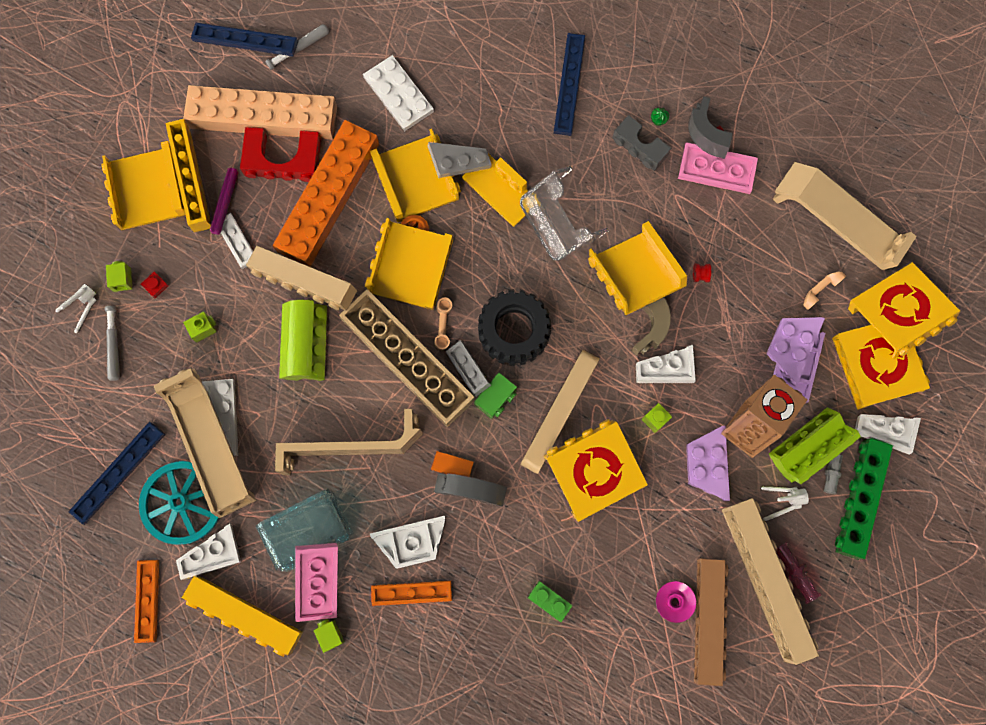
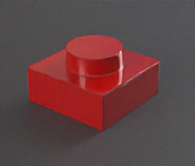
M155 271L141 283L153 298L158 297L169 286Z

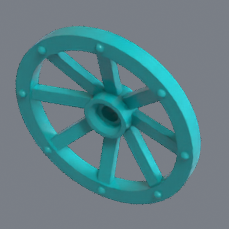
M173 462L159 468L148 478L140 493L139 514L143 525L153 537L168 544L185 545L196 542L209 534L220 519L212 514L211 511L191 504L192 500L204 496L202 490L187 495L196 478L191 462ZM191 469L192 471L179 492L173 471ZM165 474H167L172 495L153 488L155 483ZM150 494L168 501V504L150 513L148 512ZM180 499L182 504L177 506L176 502ZM188 509L210 518L207 524L198 532L195 531L187 514ZM172 510L165 531L162 533L155 527L151 519ZM178 513H180L190 536L180 538L170 536Z

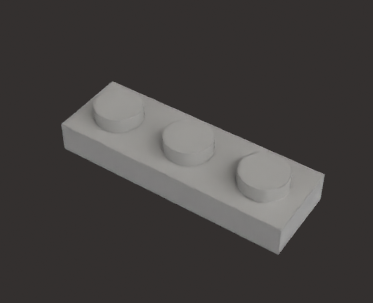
M461 340L446 351L475 397L491 386Z

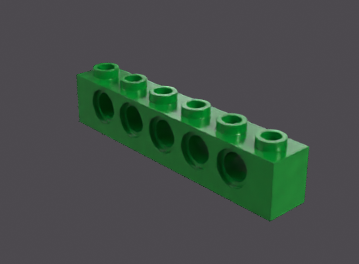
M872 438L860 443L858 453H860L859 460L854 465L855 476L849 484V490L851 491L849 498L846 499L844 509H846L845 515L841 518L839 524L841 528L840 535L835 540L836 553L857 560L866 558L893 445ZM869 456L874 459V465L869 463ZM865 475L870 478L869 484L864 481ZM860 493H862L865 496L864 503H862L859 499ZM856 512H858L861 516V520L859 522L855 519ZM851 531L856 534L855 541H852L850 538Z

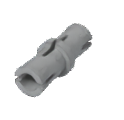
M839 454L829 462L828 469L825 470L826 482L823 492L837 494V485L842 474L840 470L843 455Z

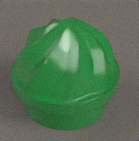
M656 108L651 113V120L657 126L666 124L669 119V113L665 108Z

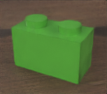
M500 373L490 382L491 386L484 390L474 401V405L491 419L495 416L498 418L505 410L503 406L506 402L511 403L517 395L515 393L517 387Z
M540 581L537 582L527 597L559 622L563 621L573 606Z

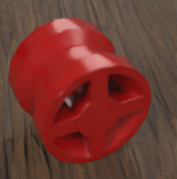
M695 263L693 266V282L702 280L709 283L711 280V264L703 266Z

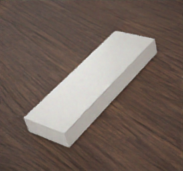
M230 213L225 217L221 234L241 269L247 267L246 264L253 250Z

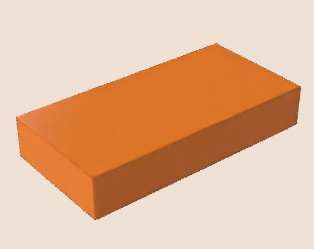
M436 451L431 470L442 474L449 473L470 477L474 462Z

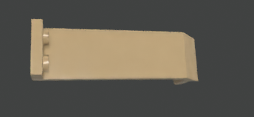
M794 162L775 190L776 194L773 200L777 204L787 199L797 201L881 270L898 266L917 237L912 232L900 235L818 168Z
M182 370L177 375L162 379L158 384L154 385L156 393L166 401L172 412L211 513L221 518L255 502L254 494L247 489L208 391L196 370Z
M404 409V433L396 441L276 443L275 471L281 475H291V470H294V459H291V456L404 454L423 435L421 429H419V418L417 414H414L413 409Z

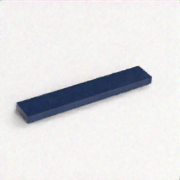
M197 22L191 35V39L194 42L293 57L298 44L297 37Z
M567 34L553 134L572 135L585 35Z
M149 421L68 512L82 525H85L166 434Z

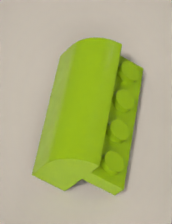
M292 300L282 304L279 379L293 381L301 379L325 380L326 305L316 304L312 300Z
M827 407L772 450L769 455L775 466L791 483L796 481L802 484L852 445L861 435L858 430L845 425L839 412Z

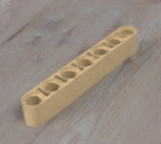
M582 350L520 465L536 474L539 473L546 460L543 456L548 454L547 450L553 447L600 358Z

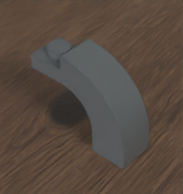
M703 96L702 102L697 103L696 109H692L688 121L690 136L694 143L706 153L725 159L730 148L733 133L719 130L711 125L707 118L710 98Z
M438 473L434 492L503 507L507 487L476 478Z

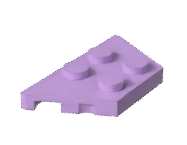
M823 317L782 318L766 354L772 361L777 363V367L782 372L787 374L792 380L790 382L793 385H797L824 322L825 318Z
M824 332L818 334L797 385H793L790 382L792 380L777 367V363L773 375L784 379L786 384L800 391L808 399L806 403L809 402L825 337Z
M721 426L686 445L688 484L700 488L706 493L713 494L723 501H730L726 438L721 434L725 426Z

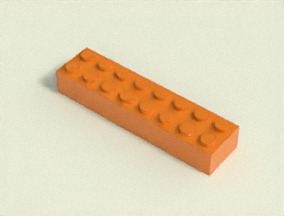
M344 120L273 243L277 253L311 267L372 159L370 151L377 149L380 145L376 134Z

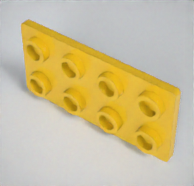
M488 153L492 164L491 167L465 173L462 179L514 227L539 204V200L527 190V181L501 157L496 161Z

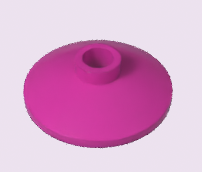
M677 581L668 582L659 589L656 595V607L664 619L680 623L688 620L693 615L696 608V597L692 589L686 584ZM673 598H676L678 600V604L676 606H673L671 603V600Z

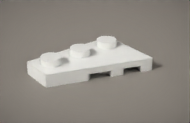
M693 345L679 351H672L660 357L656 356L637 362V383H694L696 380Z
M860 414L857 418L855 429L859 431L861 437L866 439L872 438L891 444L893 449L911 454L913 453L921 418L908 419L898 416L893 418L882 415Z
M228 524L224 529L176 560L181 580L241 563L232 524Z

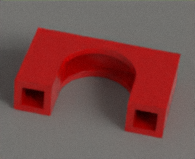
M245 127L240 170L244 176L248 178H256L257 176L266 179L282 178L287 181L293 179H300L304 182L310 181L319 165L321 147L319 132L300 131L298 151L294 158L283 164H275L265 158L267 135L264 128Z

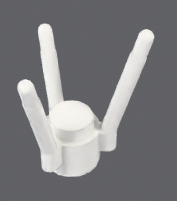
M85 284L56 309V312H59L76 299H79L84 304L88 302L74 330L75 333H78L91 306L96 302V299L93 298L96 293Z
M761 487L762 490L790 492L788 496L780 497L777 501H789L792 505L764 517V521L794 509H800L802 505L808 504L809 501L808 493L804 488Z

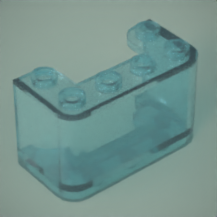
M330 489L323 490L256 525L275 569L281 572H288L295 568V546L328 544L332 542L342 544L350 540L349 536L354 534L334 492Z

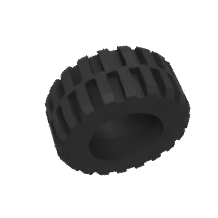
M514 289L509 290L506 294L503 291L498 293V297H491L489 299V303L483 306L482 313L479 315L478 333L482 347L485 352L489 353L492 359H498V362L501 364L506 362L509 363V366H515V364L520 363L521 366L525 365L529 360L532 362L538 355L543 353L544 348L549 342L552 325L549 318L550 313L547 308H544V303L541 300L537 301L535 299L536 296L532 293L526 295L524 290H520V293H514ZM508 313L523 314L532 323V334L528 340L522 343H508L502 340L497 333L496 326L498 320Z

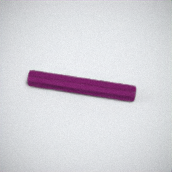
M229 167L226 172L210 226V232L214 235H219L223 227L238 175L236 168Z

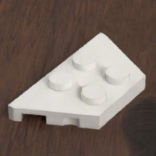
M445 516L370 533V537L376 542L396 569L436 560Z

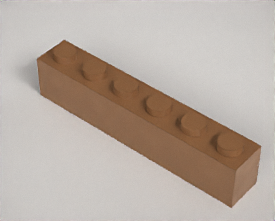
M697 559L694 683L698 685L723 686V681L726 680V669L723 668V660H726L727 651L724 647V639L727 638V628L724 627V618H727V606H724V602L728 595V587L725 585V577L728 576V565H725V560Z

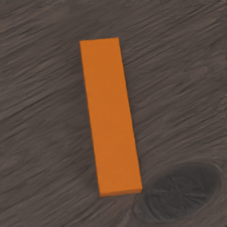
M159 560L137 561L134 643L157 642Z
M451 581L371 585L372 606L452 601Z

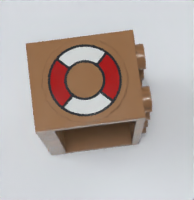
M773 375L744 401L721 434L753 458L783 436L808 399L800 391L786 384L784 379Z

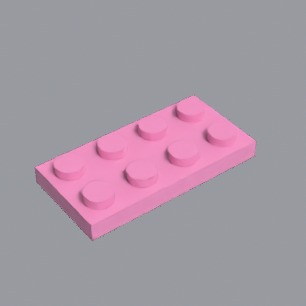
M685 143L678 179L750 194L752 192L758 158L727 152L725 159L706 153L696 144Z
M337 543L295 546L296 622L337 618Z

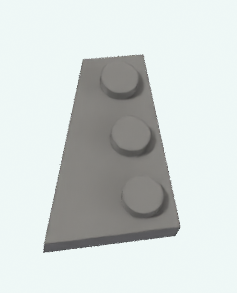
M428 142L427 146L438 178L489 169L492 165L487 150L484 148Z

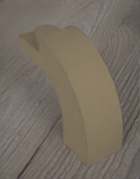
M664 297L642 307L650 318L651 330L631 350L636 356L639 353L645 354L651 348L650 344L656 350L669 331L671 316L669 306Z

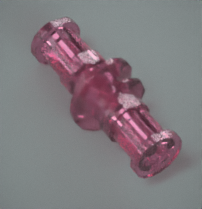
M788 542L777 548L776 554L782 560L787 573H789L787 578L795 582V586L806 599L805 603L808 604L822 594L817 592L811 583V579L806 575L809 572L808 570L804 571L807 564H799L796 556L794 557L787 546L789 545Z

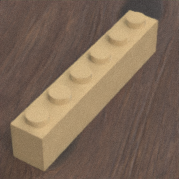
M256 246L246 264L252 270L250 273L258 278L266 277L267 281L273 284L278 282L282 287L290 291L295 289L298 294L304 297L312 296V299L318 303H329L328 305L335 310L341 308L347 311L357 292L351 283L259 246Z

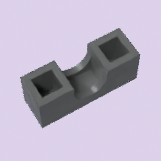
M628 115L614 130L613 139L617 145L627 149L631 156L640 159L645 167L655 171L668 157L671 148L659 138H656L650 144L641 143L637 137L641 132L642 125Z

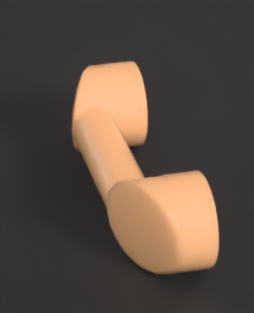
M843 272L827 275L807 293L803 303L804 307L807 310L819 301L816 295L830 283L835 287L846 275Z
M446 297L439 299L436 306L440 316L438 336L434 340V346L438 350H445L450 344V340L446 336L447 314L451 311L452 302Z

